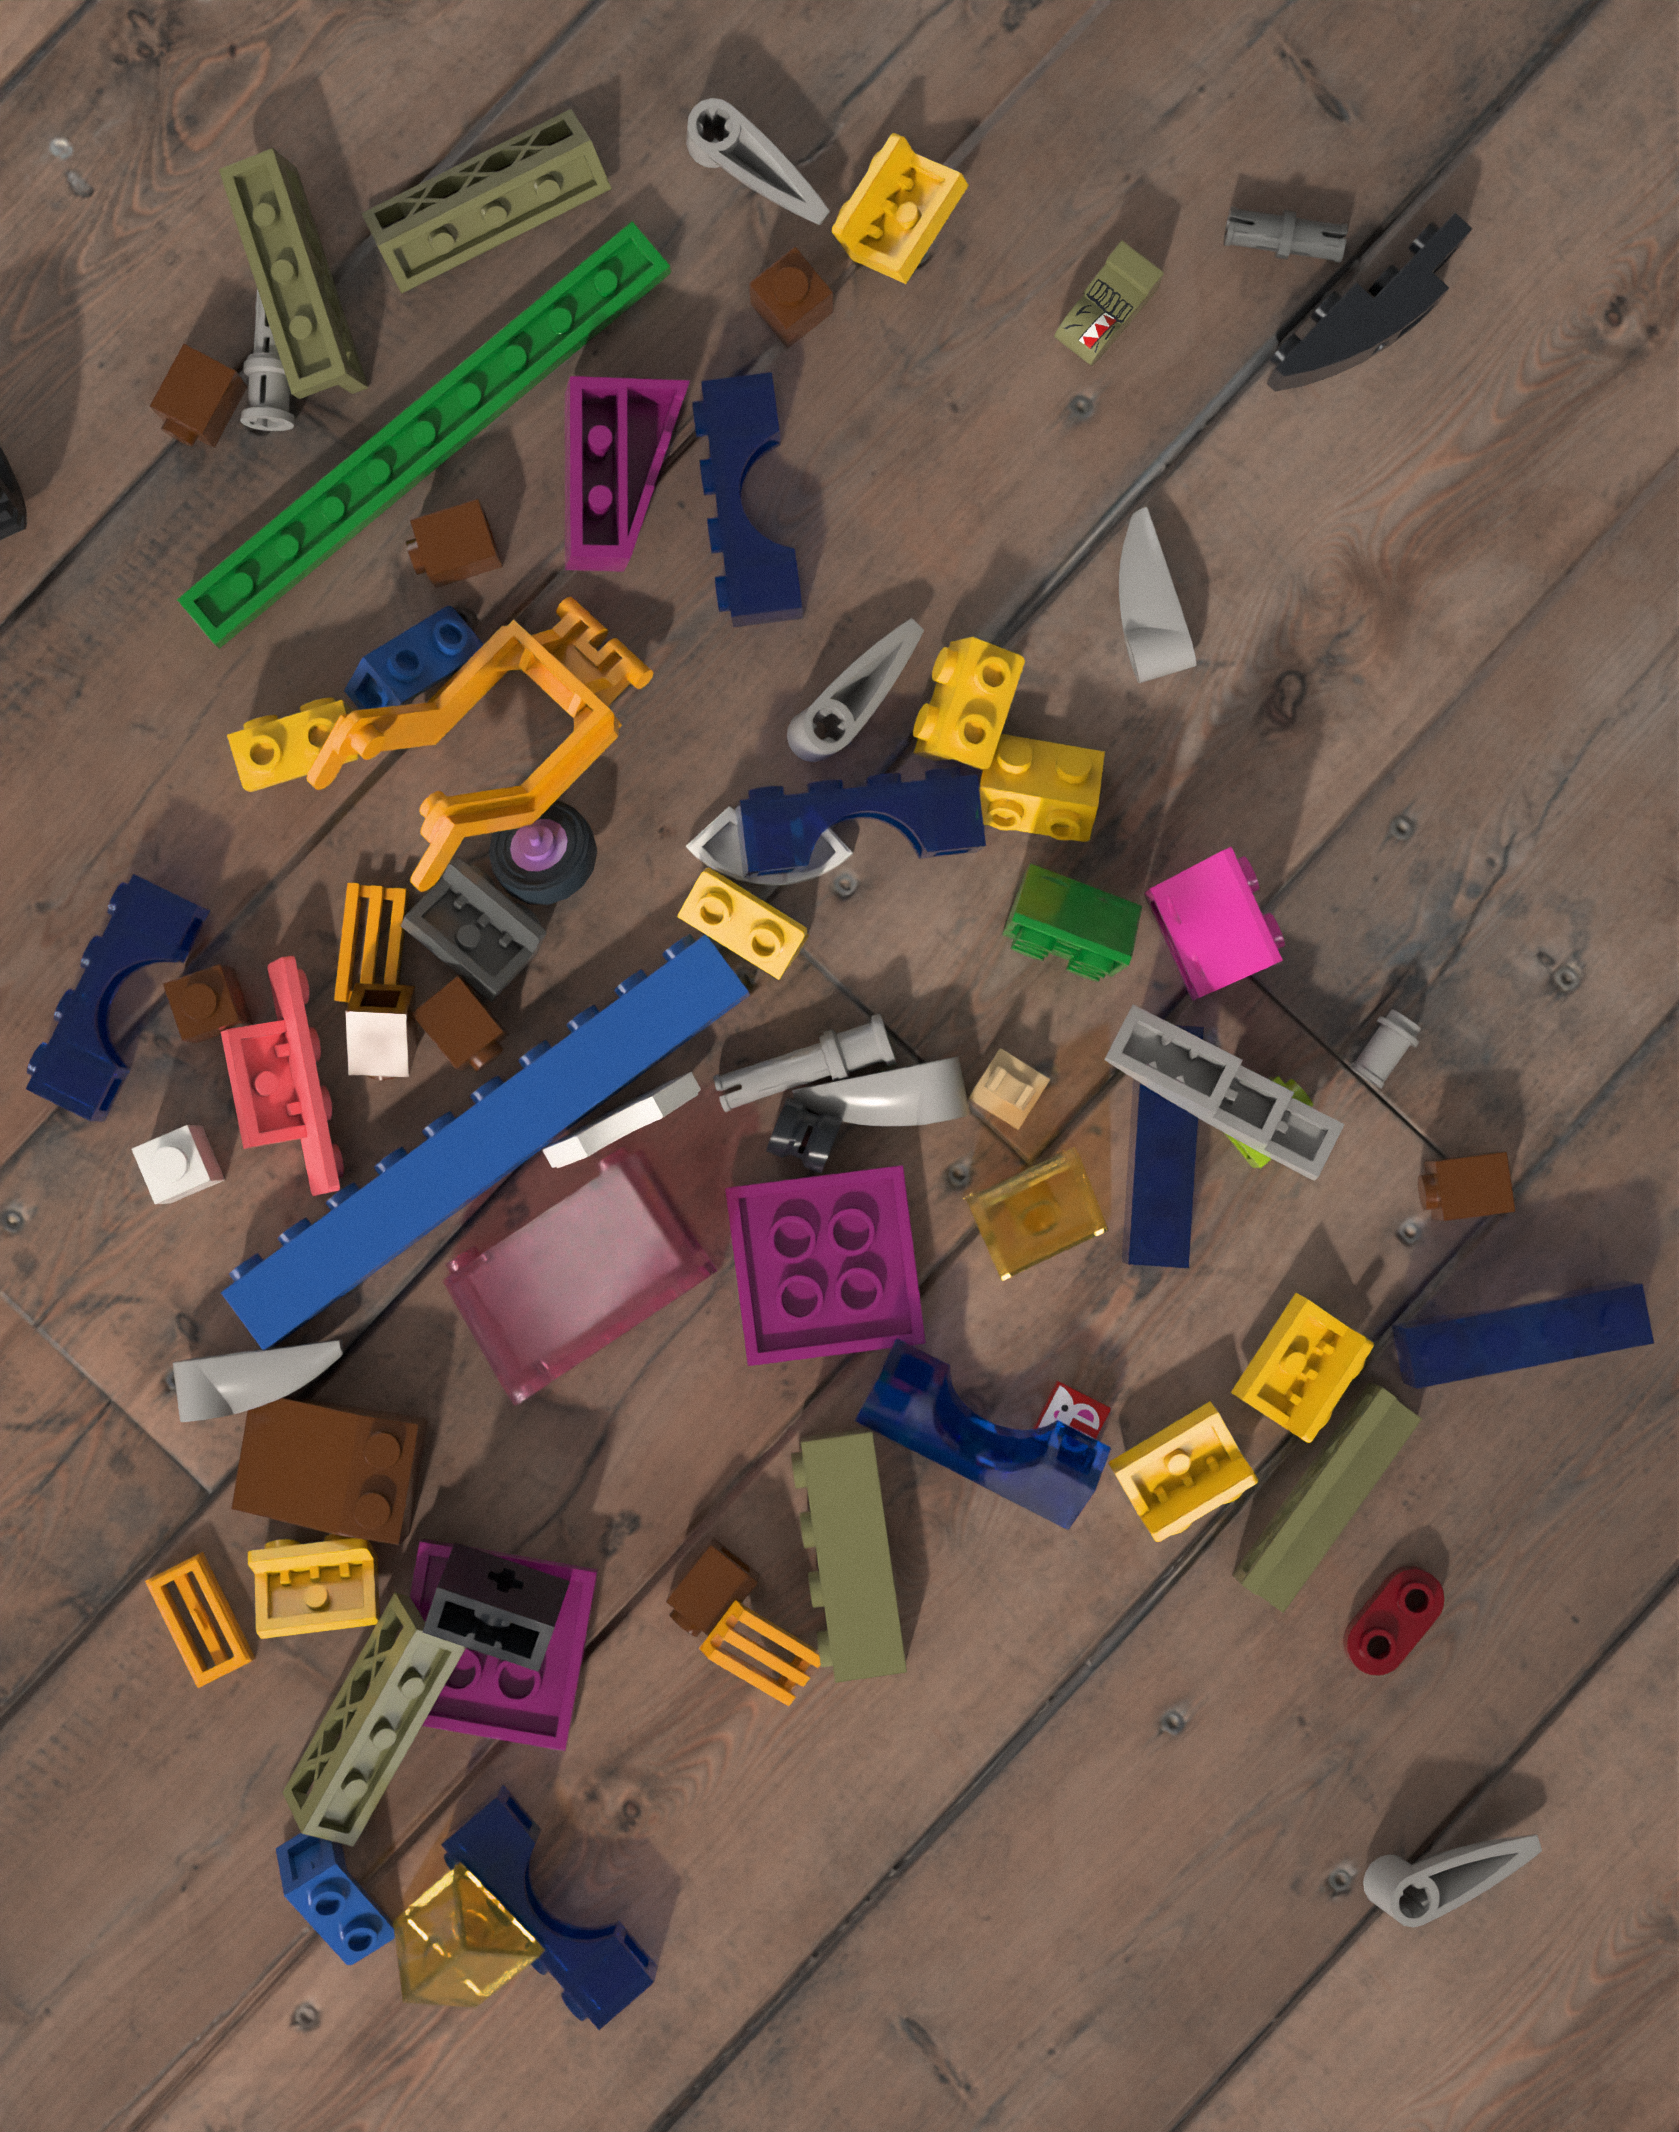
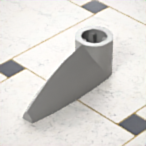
M710 98L699 102L693 107L688 116L686 145L689 154L695 162L704 167L723 168L752 190L811 222L821 225L825 221L830 210L784 154L734 106L722 99ZM708 125L712 130L714 125H718L724 128L723 141L719 142L716 138L712 142L704 140L703 127Z
M1144 507L1132 514L1123 544L1119 570V600L1124 639L1130 663L1138 683L1197 666L1193 643L1150 513L1148 508Z
M910 618L868 649L840 674L812 705L792 718L787 730V740L789 747L796 756L809 762L822 761L852 741L886 697L915 650L924 629L914 619ZM819 721L824 724L828 731L824 734L827 738L823 740L819 739L814 733V729L817 727L815 723Z
M959 1056L792 1090L794 1099L805 1103L808 1110L818 1114L827 1112L842 1118L844 1122L860 1125H926L970 1115Z
M343 1339L173 1362L180 1422L199 1421L237 1414L274 1402L293 1393L319 1376L343 1355Z
M1532 1834L1470 1844L1432 1855L1412 1865L1399 1856L1384 1855L1373 1861L1366 1870L1363 1880L1364 1892L1372 1903L1403 1926L1414 1928L1443 1916L1487 1891L1527 1864L1542 1852L1538 1835Z

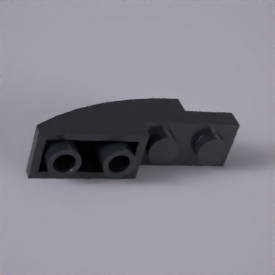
M1456 213L1441 228L1432 221L1409 246L1408 249L1415 256L1401 270L1393 264L1390 265L1373 283L1368 292L1357 282L1343 297L1336 291H1333L1310 317L1317 325L1303 339H1300L1295 333L1292 334L1272 356L1270 361L1277 367L1274 369L1267 385L1276 392L1305 386L1333 377L1363 363L1400 339L1425 318L1439 304L1449 290V287L1435 273L1461 247L1473 228Z

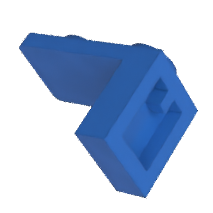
M446 606L365 655L345 687L344 692L359 710L412 704L415 697L457 672L484 644L452 606Z
M300 1833L275 1848L285 1898L346 1965L355 1964L397 1937L396 1925L348 1872L341 1843Z

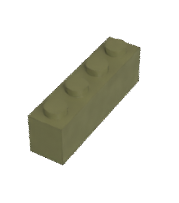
M872 1427L801 1437L802 1452L791 1453L796 1489L807 1487L810 1511L799 1512L804 1548L816 1547L819 1570L808 1572L813 1608L824 1607L827 1630L816 1632L821 1668L833 1666L835 1683L907 1673Z

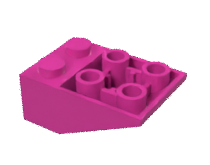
M1232 847L1222 850L1157 884L1144 893L1192 1001L1283 961L1278 949L1285 946V941L1279 925L1270 912L1262 915L1253 895V892L1259 890V883L1255 872L1245 856L1236 858Z

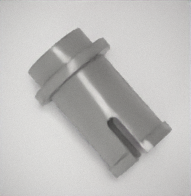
M1391 1009L1386 1018L1379 1016L1377 1022L1380 1024V1027L1355 1063L1353 1062L1350 1066L1355 1073L1380 1089L1383 1088L1384 1082L1411 1045L1416 1048L1419 1044L1416 1037L1421 1028L1393 1009Z

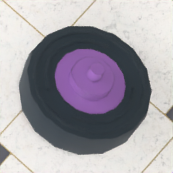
M556 800L532 825L493 832L489 857L493 874L512 897L527 904L549 905L569 898L584 886L594 871L597 846L593 831L582 815L574 807Z

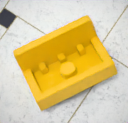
M892 133L883 148L872 158L866 175L850 200L846 201L841 207L837 220L832 227V233L851 260L907 284L969 185L962 173L915 154L905 137Z
M975 637L952 641L949 647H944L938 654L932 670V680L937 683L930 704L925 703L922 706L914 724L913 736L917 737L918 740L913 753L933 761L954 759L981 770L988 769L991 766L1025 663L1024 657Z
M329 697L308 702L300 707V713L278 719L277 715H267L244 723V730L227 735L242 787L248 792H253L306 776L340 715L350 714L354 710L343 700L335 702L334 698ZM349 755L344 764L357 760L360 755Z
M1001 734L991 766L988 769H982L973 821L977 824L992 826L999 830L1023 831L1051 836L1052 838L1064 841H1089L1098 810L1105 751Z
M706 868L700 874L677 916L778 980L800 953L810 936L807 934L805 926L711 868Z
M1295 1293L1231 1393L1305 1442L1310 1443L1319 1430L1328 1423L1334 1407L1352 1379L1363 1369L1365 1359L1373 1349L1374 1343L1337 1320L1309 1299Z
M1211 1401L1108 1462L1138 1516L1156 1542H1160L1170 1535L1183 1532L1195 1520L1222 1504L1233 1502L1245 1490L1258 1483L1255 1472L1241 1454L1223 1419Z
M329 1534L324 1538V1542L300 1544V1542L295 1540L281 1539L266 1543L264 1549L248 1551V1565L255 1574L256 1633L261 1639L377 1625L380 1619L378 1555L369 1540Z

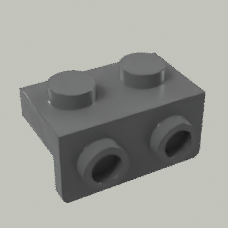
M455 857L447 865L443 878L404 916L401 924L402 928L490 1002H493L537 955L547 934L545 929L541 927L537 916L529 908L519 903L514 904L495 888L493 880L485 871L474 865L469 866L459 857Z

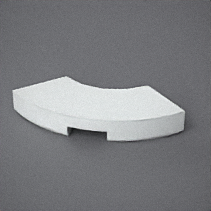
M729 806L686 845V848L697 859L713 870L738 881L766 886L789 885L814 879L831 871L853 855V852L814 810L809 811L793 822L768 825L748 820Z
M689 1072L595 1118L543 1149V1152L551 1167H557V1169L584 1159L623 1136L665 1117L699 1095L698 1092L701 1089L692 1072Z

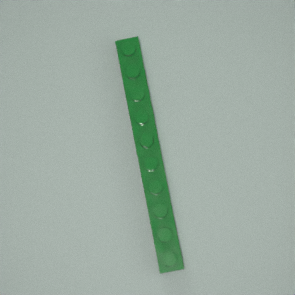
M630 222L181 595L177 601L213 644L220 649L670 275V265L634 222Z

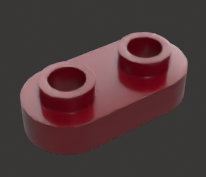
M1404 1566L1390 1573L1348 1624L1344 1632L1343 1646L1348 1659L1360 1671L1369 1675H1385L1398 1668L1442 1613L1445 1597L1439 1581L1426 1570L1416 1566ZM1413 1589H1421L1424 1593L1423 1604L1417 1609H1408L1405 1604L1406 1595ZM1374 1636H1384L1387 1641L1385 1651L1380 1655H1370L1367 1650L1369 1640Z

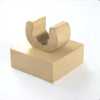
M999 1048L967 1099L1019 1130L1050 1079Z

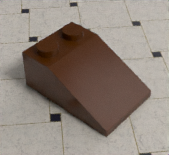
M285 1396L274 1402L248 1410L231 1509L335 1535L399 1545L410 1534L428 1418L292 1396Z

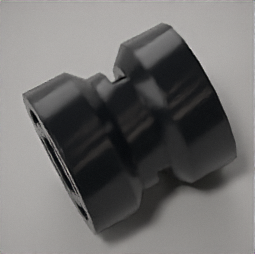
M787 1097L766 1152L781 1158L788 1155L795 1156L802 1160L804 1167L822 1173L843 1119L827 1112L816 1115L807 1110L805 1103ZM810 1125L814 1128L806 1147H804L801 1143Z

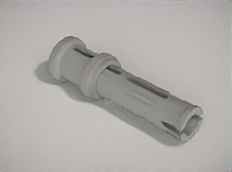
M257 289L253 354L247 357L243 367L244 374L249 377L247 408L241 411L240 421L247 427L259 430H290L294 427L295 421L294 415L289 413L290 387Z
M874 1014L871 1016V1022L844 1032L836 1033L833 1029L826 1030L824 1035L819 1036L820 1043L722 1075H714L713 1079L717 1091L742 1085L741 1090L719 1097L724 1111H731L733 1108L754 1102L755 1100L828 1076H832L833 1081L849 1079L851 1072L876 1063L885 1062L888 1066L897 1064L881 1014Z

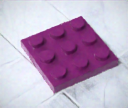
M903 1165L725 1188L748 1366L926 1344Z
M429 1539L419 1541L410 1598L425 1622L437 1586L454 1546L452 1543ZM474 1548L568 1580L570 1583L539 1672L466 1647L422 1726L566 1751L599 1569Z

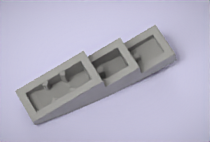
M1134 1004L1104 1059L1204 1122L1313 1181L1319 1177L1345 1125L1292 1098L1294 1092L1241 1066L1242 1059Z

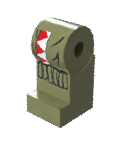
M1121 240L1107 258L1106 264L1085 289L1083 297L1074 305L1062 321L1054 338L1089 365L1093 366L1157 292L1164 272Z

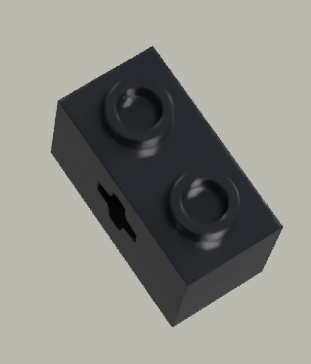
M455 1542L437 1586L422 1633L539 1672L570 1581Z

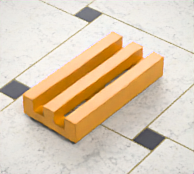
M347 883L334 1001L349 1003L352 994L351 987L362 898L370 899L360 983L374 984L383 900L393 901L384 984L399 985L405 929L401 927L404 916L407 914L409 890Z
M203 1551L145 1581L197 1688L255 1659ZM190 1571H193L234 1654L231 1658L228 1657L187 1574ZM173 1580L216 1665L210 1669L207 1668L166 1585Z
M737 1600L733 1602L699 1648L712 1662L787 1706H790L796 1698L791 1692L794 1686L798 1684L804 1687L809 1681L810 1677L806 1674L809 1666L813 1665L818 1668L821 1665L819 1652L814 1647ZM740 1621L792 1652L796 1657L789 1663L733 1628ZM725 1640L782 1674L777 1681L720 1647V1645Z

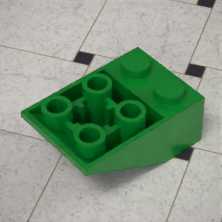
M1030 863L1026 869L1002 935L1013 939L1010 949L1040 961H1044V958L1048 957L1049 953L1069 961L1066 967L1067 971L1099 982L1100 978H1105L1106 975L1112 977L1129 966L1143 906Z

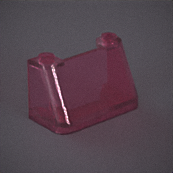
M625 1146L621 1147L595 1165L600 1176L481 1254L477 1247L473 1246L445 1265L451 1275L444 1279L442 1283L514 1406L721 1268L643 1149L630 1155Z

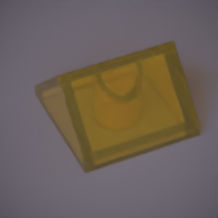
M1067 1147L962 1197L1001 1281L1108 1231L1083 1162L1075 1147Z
M461 1862L403 1910L393 1921L403 2003L476 2008L539 1958L545 1950Z

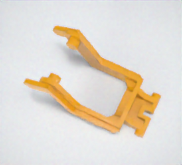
M573 597L565 598L558 605L556 615L561 620L550 630L530 635L515 620L508 626H501L427 703L354 710L350 714H341L311 766L306 779L316 790H321L333 782L349 755L359 754L363 759L369 760L381 751L436 745L509 670H522L574 719V731L520 786L454 796H446L442 791H435L423 801L419 812L425 818L420 833L431 844L410 879L411 883L420 892L427 891L437 883L464 837L532 825L619 736V728L622 724L608 706L630 684L637 689H641L652 679L653 671L619 639L613 638L599 651L596 650L606 639L608 629Z

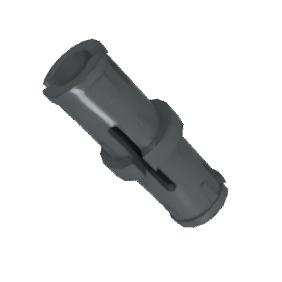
M1231 206L1225 230H1227V233L1224 235V246L1234 245L1274 251L1275 258L1287 260L1289 254L1341 263L1347 240L1343 238L1347 236L1348 224H1334L1296 218V211L1283 210L1282 215L1237 209V207Z

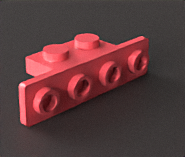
M294 955L281 957L267 966L277 1021L226 1029L221 1032L243 1149L301 1139L312 1196L324 1195L340 1190L339 1179L343 1177L344 1173L343 1158L338 1145L331 1143L327 1121L332 1117V1102L326 1086H320L316 1062H319L321 1057V1046L316 1030L308 1025L304 1005L309 1001L308 980L305 972L302 969H297Z

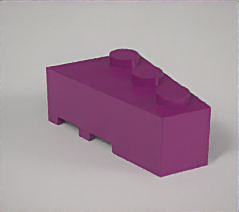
M570 376L564 394L565 570L625 571L631 559L690 380Z

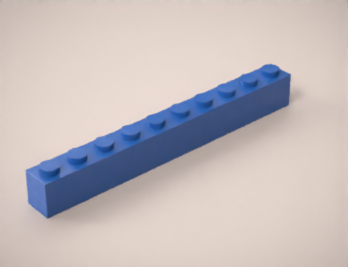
M691 934L681 938L662 954L667 963L654 973L647 976L644 970L641 969L628 977L614 989L619 998L601 1012L595 1004L585 1009L566 1024L571 1034L552 1047L545 1040L532 1048L518 1060L523 1069L505 1083L499 1075L486 1082L470 1095V1098L475 1103L470 1109L457 1118L449 1111L436 1119L422 1131L427 1140L409 1154L403 1146L396 1149L374 1166L379 1176L360 1189L353 1182L327 1200L326 1205L331 1211L313 1225L306 1217L283 1232L277 1238L283 1247L267 1259L263 1260L260 1254L257 1253L232 1270L229 1275L234 1283L223 1290L221 1294L262 1350L277 1346L749 997V991L708 936L705 934L697 941Z

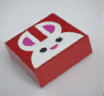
M1056 1380L1030 1434L1085 1462L1111 1408Z

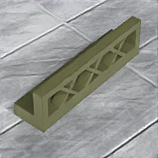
M569 109L361 214L402 294L612 188L590 137L572 109ZM571 134L570 137H568V138H566V139H564V140H561V141H559V142H557V143H555V144H553V145H551V146H547V145H549V144H551V143H553V142H555V141H557V140H559V139H561V138H563V137H565V136ZM508 164H512L511 166H509V167H507V168H505V169H503V170H501V171H499V172H495L496 170H498V169H500V168H502V167H504V166H506V165H508ZM454 191H459V192H457V193H455V194H453V195H451V196H449V197H447V198H445V199H442L444 196H446V195H448V194H450V193H452V192H454ZM402 217H406L405 219H403V220H401V221H399V222H397V223H395V224H393V225H391V226H389V227H387V228H385V229H382V227H384V226H386V225H388V224H390V223H392V222H394V221H396V220H398V219H400V218H402Z
M274 148L220 168L221 179L292 395L301 399L336 385L341 386L351 394L368 389L369 387L297 168Z
M1369 1382L1232 1574L1242 1586L1253 1594H1258L1282 1613L1288 1608L1422 1420L1421 1417L1397 1401V1397L1381 1386Z
M394 1592L282 1792L302 1834L354 1847L466 1649L464 1646L422 1633L426 1622L409 1596ZM402 1624L403 1629L395 1641L396 1633ZM370 1681V1687L367 1691V1685ZM313 1783V1789L308 1796L307 1792Z

